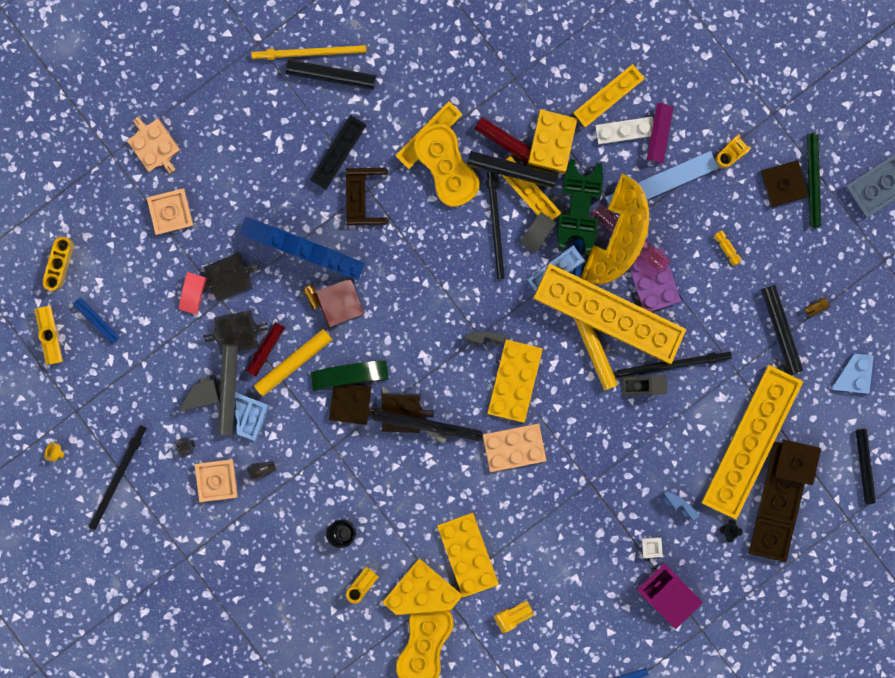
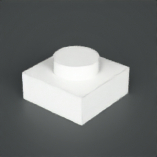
M661 537L641 539L643 558L663 557Z

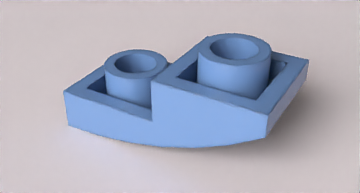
M666 490L663 492L665 495L663 500L669 508L673 506L677 509L682 505L683 508L680 510L687 519L690 517L694 521L699 517L698 513L679 496Z

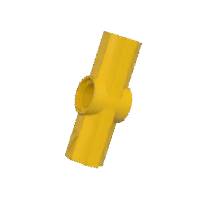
M52 306L34 309L39 329L38 337L42 343L46 365L63 362L59 332L56 329ZM48 330L53 333V338L50 341L45 338V333Z

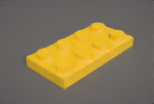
M505 340L487 414L525 423L543 348Z
M473 512L437 525L463 598L499 585Z

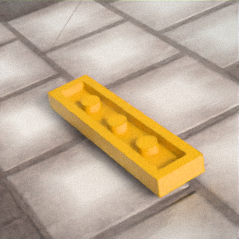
M632 64L574 111L573 114L586 128L645 78Z
M448 101L395 156L410 169L419 160L414 152L416 136L422 130L435 124H444L451 128L463 114Z
M511 156L506 159L515 162ZM501 175L537 216L540 212H543L554 220L560 215L561 212L536 184Z

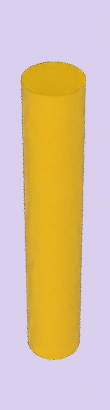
M575 320L604 391L617 386L618 383L595 329Z
M323 328L255 383L254 387L264 397L333 341V339Z

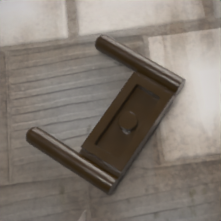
M346 168L347 226L387 225L389 223L387 217L366 218L365 176L387 175V168Z

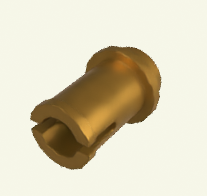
M310 285L302 289V295L306 296L311 309L314 310L320 307L315 295L316 287Z
M820 297L818 301L804 307V309L807 311L806 313L809 318H812V316L824 310L828 311L830 305L825 297Z

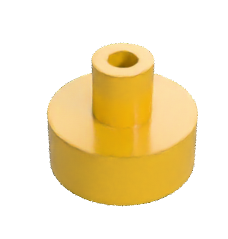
M50 442L45 449L44 458L47 461L55 462L58 458L62 459L65 453L61 451L60 444Z

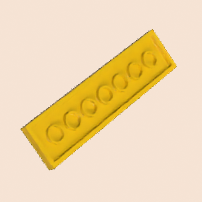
M550 263L547 265L533 296L534 300L667 364H672L687 330Z
M767 365L701 503L737 520L804 381L771 365Z

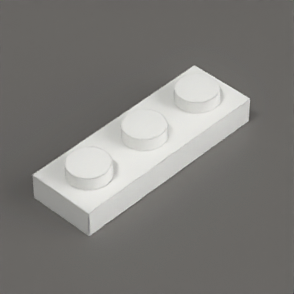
M653 117L595 125L598 145L651 137Z

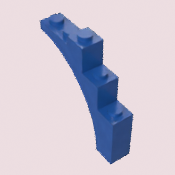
M245 217L239 233L241 236L357 281L365 264L343 253Z

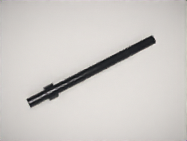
M487 171L488 180H486V188L489 189L497 279H505L496 192L498 182L495 179V173Z
M731 351L717 354L712 352L707 353L705 356L674 360L672 364L662 362L618 369L617 376L623 377L704 363L716 364L717 361L732 359Z
M140 425L134 438H131L128 444L130 446L89 528L96 530L136 449H139L142 443L141 439L147 427Z

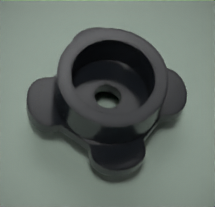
M730 519L728 524L721 526L719 529L720 533L725 535L728 542H733L735 538L743 533L742 529L738 528L736 521Z

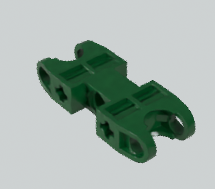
M570 159L564 176L562 196L571 197L569 215L561 213L559 215L557 230L558 251L564 252L568 240L576 237L584 240L585 255H590L596 239L598 218L589 217L591 199H601L603 187L602 163L596 162L593 173L589 176H582L578 173L575 166L576 159Z

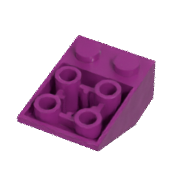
M663 561L636 587V590L675 629L703 603Z

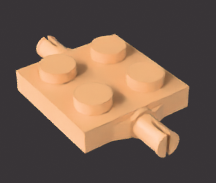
M140 117L135 118L133 122L139 130L127 141L148 172H152L157 167L163 165L169 175L175 172L176 169L170 160L181 149L160 119H156L151 124L144 125Z

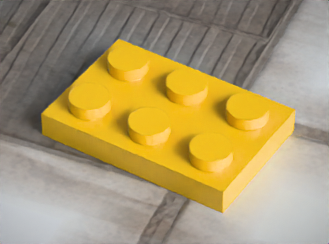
M540 109L528 165L565 174L577 118Z

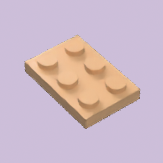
M539 423L483 434L490 472L546 461Z

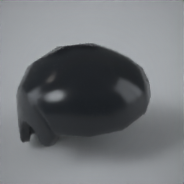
M346 519L335 520L326 529V538L329 544L335 548H347L356 539V528L353 523Z

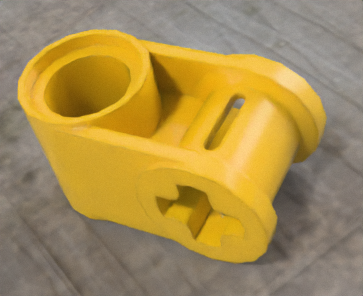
M739 134L716 155L715 161L718 168L726 169L751 149L750 146H747L740 139L741 136ZM721 155H726L729 158L728 164L721 162Z

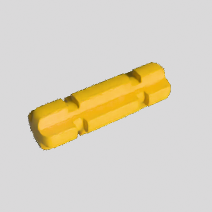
M721 230L714 235V238L720 243L719 246L725 255L730 258L731 264L735 266L742 259L735 253V248L729 239L725 238L726 235Z

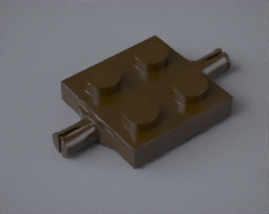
M382 393L381 407L369 408V416L376 409L421 419L423 417L434 418V410H423L421 394ZM382 422V432H421L419 429Z

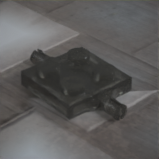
M240 253L204 266L207 283H205L203 292L211 290L217 303L252 290L254 288L250 281V273L260 270L257 262L246 266L242 261Z
M252 310L213 317L215 324L214 333L203 335V338L211 337L204 339L205 343L216 341L222 355L223 344L238 345V352L259 348L258 332L269 330V327H264L268 326L267 322L256 325Z

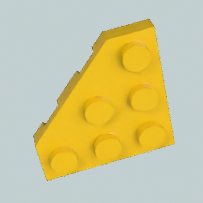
M419 558L382 603L396 615L451 611L463 595Z

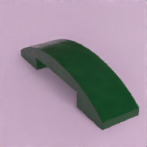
M386 361L347 364L310 372L313 391L363 382L371 383L389 380Z

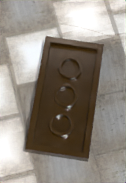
M774 441L757 516L795 525L805 484L774 477L782 443Z

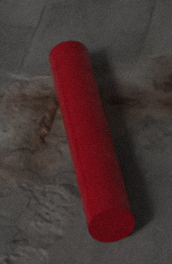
M482 116L474 130L528 164L531 148ZM531 166V167L538 168V169H542V170H546V171H549V172H554V171H551V170H547V169H543V168Z

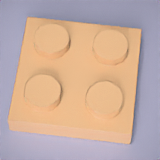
M184 188L147 197L156 235L194 226Z
M233 459L195 464L199 502L238 497Z

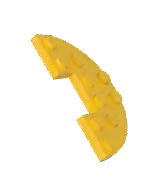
M621 174L608 210L620 214L608 247L605 250L593 245L581 279L594 285L607 284L622 276L640 255L648 235L649 207L646 195L641 186L633 178L625 174Z

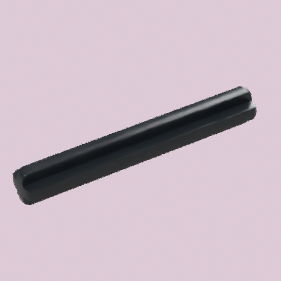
M862 428L856 430L864 501L865 504H874L876 499L867 430Z

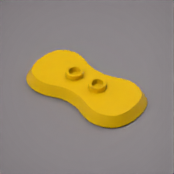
M435 124L422 130L414 140V152L417 158L431 171L438 198L444 204L451 207L469 202L478 193L480 183L476 172L467 166L460 155L455 132L444 124Z
M450 611L410 614L409 640L396 662V672L399 678H439L441 670L440 652L443 644L450 636L454 625Z

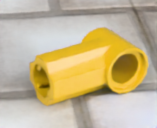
M366 566L347 589V600L351 603H359L379 576ZM351 590H359L360 597L352 599L349 595Z
M526 600L511 609H505L495 614L493 617L501 633L504 634L517 627V624L534 616V613Z

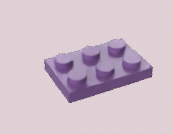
M662 247L639 255L629 270L642 308L651 312L681 302L664 248Z

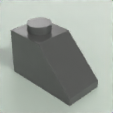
M666 375L622 377L623 396L667 394Z
M210 377L198 379L199 383L193 385L181 405V411L219 402L220 397L215 379L210 380Z

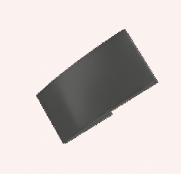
M540 212L519 243L535 254L556 225V222L543 212Z
M475 332L466 334L465 338L468 339L467 343L478 346L479 343L483 344L485 337L489 338L488 342L499 345V342L504 343L506 336L492 332Z

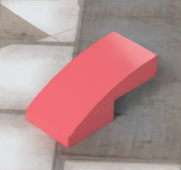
M187 272L179 310L198 315L207 278Z

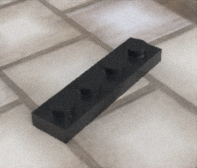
M350 115L310 180L327 190L367 125Z

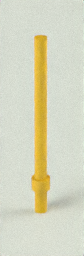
M366 45L275 50L273 48L267 49V51H254L251 54L252 59L275 60V58L367 53Z

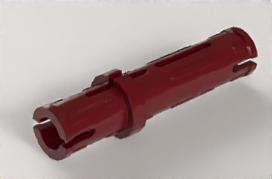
M277 322L274 323L257 353H254V358L246 369L248 373L257 377L264 363H267L270 352L285 330L284 326Z

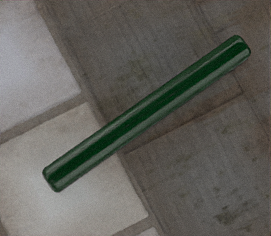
M808 133L810 227L819 228L821 227L819 134Z

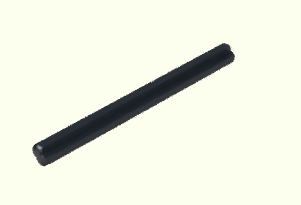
M376 409L372 413L374 421L475 441H481L483 436L481 430Z

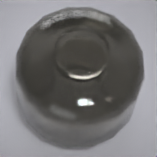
M185 436L174 442L179 457L184 458L193 454V447H195L193 440Z

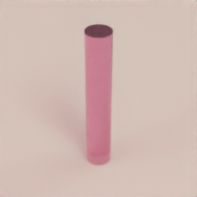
M601 204L592 215L594 218H598V221L613 233L619 219L615 214ZM645 240L640 256L660 273H663L671 261Z

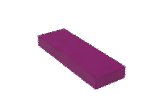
M657 103L647 160L664 163L674 108L672 106Z

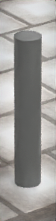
M223 344L217 432L219 435H233L238 345Z

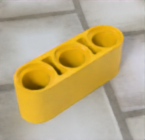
M58 237L53 243L43 277V286L49 291H58L64 284L74 250L73 241L67 237ZM65 240L68 243V247L62 251L60 243ZM57 259H61L63 263L60 269H56L54 266ZM55 277L57 285L52 288L49 285V280Z

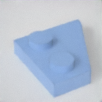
M852 354L848 364L841 371L835 384L832 385L831 390L869 394L874 356Z
M235 392L237 434L257 441L270 405Z

